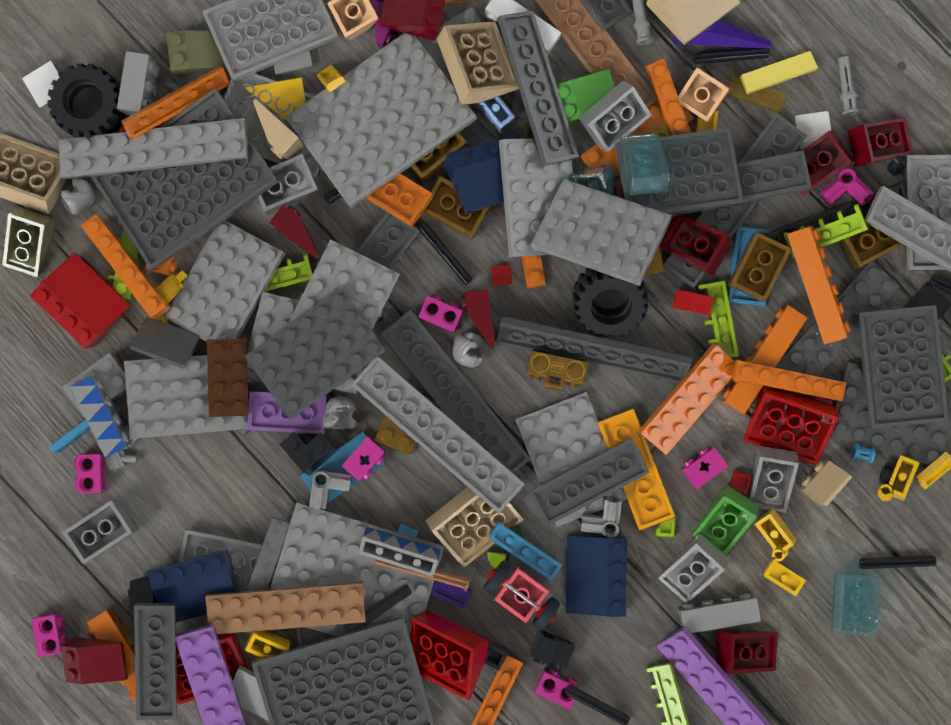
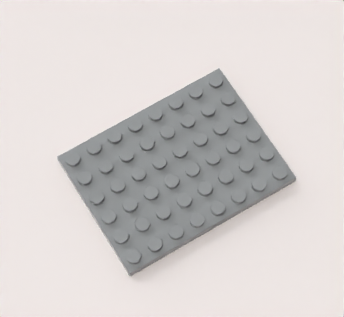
M407 33L402 34L345 74L343 78L346 82L331 92L324 89L285 117L350 208H353L477 119L467 104L461 105L456 89L416 36Z
M297 502L270 589L363 582L365 611H367L402 586L408 585L412 592L410 596L362 628L404 616L411 639L412 619L425 612L434 580L378 565L375 563L374 558L358 554L366 527L440 549L437 570L445 546L326 510L314 509L309 507V505ZM346 624L306 628L338 636L345 634L343 627Z

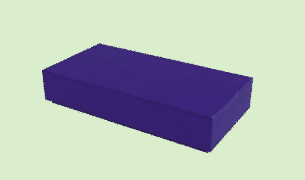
M435 581L430 594L465 609L473 590L467 589V591H464L463 588Z

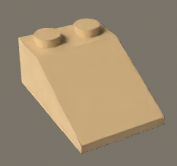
M255 98L253 103L267 140L272 146L270 150L281 161L293 158L304 146L303 143Z

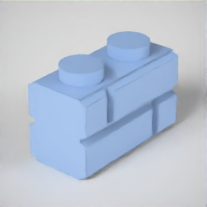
M499 96L476 103L492 124H495L496 129L500 133L515 121L514 114Z

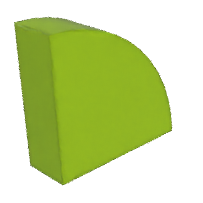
M675 518L661 522L657 526L654 536L675 537Z
M487 551L488 561L495 569L502 561H506V553Z

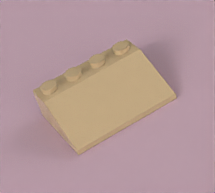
M647 0L646 5L685 45L736 8L740 1Z
M496 22L444 25L437 41L461 105L480 103L519 89L510 58Z
M1 133L0 197L49 215L59 198L66 180L60 178L59 154Z
M466 487L425 521L434 535L465 568L495 544L488 536L498 521L509 528L521 523L523 518L510 502L500 513H497L469 487Z

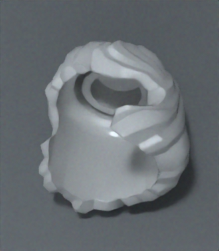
M75 178L72 179L74 190L72 192L68 190L62 191L61 202L64 203L65 209L69 213L80 214L93 204L95 193L87 180Z
M472 331L456 335L453 357L459 364L474 368L482 363L483 355L479 352V347L483 345L481 336L474 334Z
M347 396L331 398L326 405L323 426L329 429H353L358 427V422L353 415L356 410L353 400Z

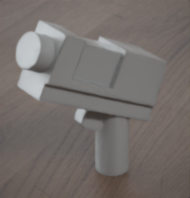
M124 450L105 457L109 469L113 472H116L118 468L126 466L125 462L138 461L137 455H125Z

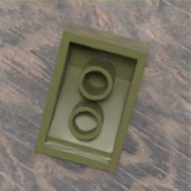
M184 30L166 33L170 71L175 76L206 73L219 66L227 70L211 31Z
M22 207L9 212L2 266L38 277L53 237L55 218Z

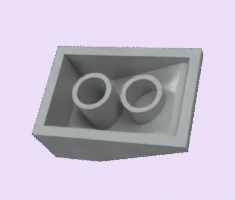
M303 154L270 167L279 182L258 196L264 212L269 215L278 211L282 205L287 207L318 190Z
M758 446L748 499L758 504L760 509L770 510L774 508L777 512L786 513L799 466L797 452Z
M700 533L660 574L658 579L687 604L726 570L729 559Z

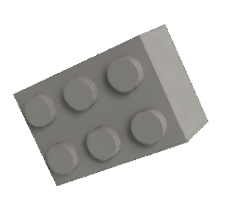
M126 51L117 109L127 117L151 105L153 96L157 94V85L155 83L156 78L160 75V67L150 55Z
M622 81L581 115L579 120L597 146L608 153L615 147L616 143H620L652 115L634 86Z
M108 353L62 387L84 418L85 416L70 386L96 375L104 384L103 391L105 395H108L112 401L117 400L126 393L125 367L115 353Z
M117 498L110 500L62 533L84 565L137 532L138 529Z

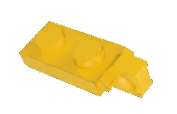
M183 270L176 276L174 274L170 277L168 276L157 287L169 304L175 299L180 289L183 288V283L188 276Z

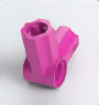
M848 168L842 170L839 176L820 192L822 198L831 206L847 192L861 206L869 202L874 196V192L856 176L852 169ZM847 177H850V178L853 179V180H852L851 182H849V183L843 182V179H845V178H847Z

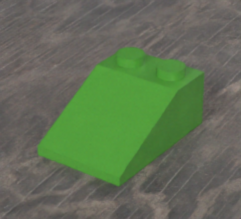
M609 69L557 85L569 125L579 122L581 115L615 88Z
M726 485L715 498L692 536L696 538L701 533L720 552L726 555L757 518L759 505Z

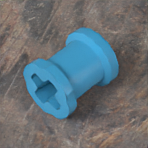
M855 443L852 447L851 459H861L872 464L876 448L872 446L871 448L863 447L859 443Z

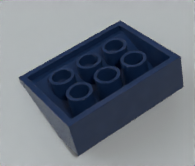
M517 133L447 153L444 167L466 214L504 203L499 140L520 139Z
M567 535L566 613L626 617L627 538L625 536L608 538L606 536Z
M228 549L155 567L147 571L156 602L176 603V622L207 615L205 597L207 594L238 592Z

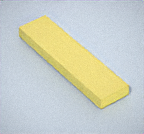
M811 51L742 74L740 79L746 93L749 94L813 72L818 67Z

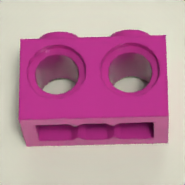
M432 295V297L427 296L418 317L454 333L463 313L460 310L461 306L452 302L449 305L442 302L443 299L436 295ZM431 304L437 305V313H428V306ZM451 311L456 314L454 321H446L445 314Z
M103 453L77 455L74 467L77 470L75 488L78 489V494L106 492V462ZM87 459H91L93 462L91 469L86 466ZM88 478L93 480L92 488H89L86 484Z
M60 612L41 615L31 619L38 658L62 653L61 645L68 642V638L66 635L64 636L63 628L65 621ZM47 620H49V621L52 622V624H53L52 629H49V628L47 627V625H46V621H47ZM50 639L56 642V648L50 646Z
M544 668L534 688L535 693L570 710L575 699L568 695H563L561 691L570 684L580 689L577 684L578 681L569 676L566 678L559 676L560 673L552 668H549V670ZM545 680H554L553 686L546 687L544 685Z

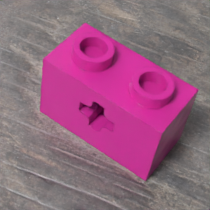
M368 436L345 461L342 467L358 481L362 478L366 480L373 473L370 469L375 464L379 466L386 458L384 456L386 451ZM368 455L370 457L368 459L370 463H365L363 465L361 463L363 461L361 457H365Z
M705 447L699 452L700 456L695 459L690 458L683 463L684 467L681 471L696 489L728 467L714 447ZM701 462L707 463L705 466L706 470L699 469L701 468Z

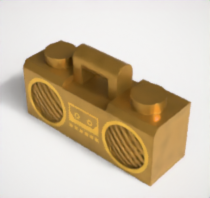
M531 351L526 374H530V378L541 380V377H544V388L562 391L564 382H568L567 386L579 388V385H584L588 362ZM550 376L561 378L560 383L549 381Z

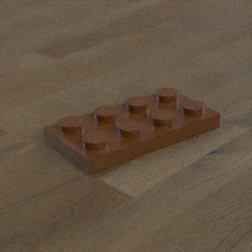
M246 338L207 339L209 417L248 416L247 360L244 357L247 355Z

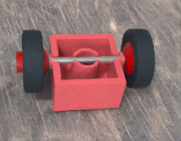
M502 561L496 569L493 567L487 575L488 580L483 589L489 594H493L498 587H501L494 596L496 602L525 623L537 611L532 625L540 631L548 623H552L557 615L556 612L560 602L556 598L551 597L541 606V602L549 593L546 586L519 566H516L507 578L511 565L506 561Z

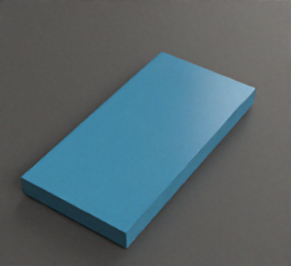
M739 227L734 236L730 278L752 233L764 234L772 230ZM728 287V300L730 303L766 306V302H760L732 287Z
M362 432L340 447L317 470L324 469L331 472L350 474L342 465L367 438L366 434ZM368 455L365 457H361L363 459V461L361 462L363 465L365 463H370L368 461V459L370 458ZM384 460L379 466L375 464L370 470L375 471L385 464ZM316 471L310 476L305 473L300 475L310 491L312 488V478ZM322 474L316 476L318 483L322 484L327 481L326 476ZM351 475L350 487H352L354 484H356L357 482H359V481H358L355 477H353L352 475ZM328 489L327 503L344 491Z

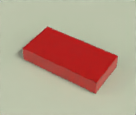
M676 289L672 308L711 316L715 297Z

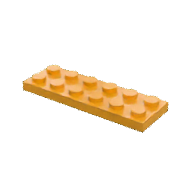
M634 409L597 422L608 450L632 438L650 472L622 487L638 530L640 531L675 517L645 437L638 432L641 427Z

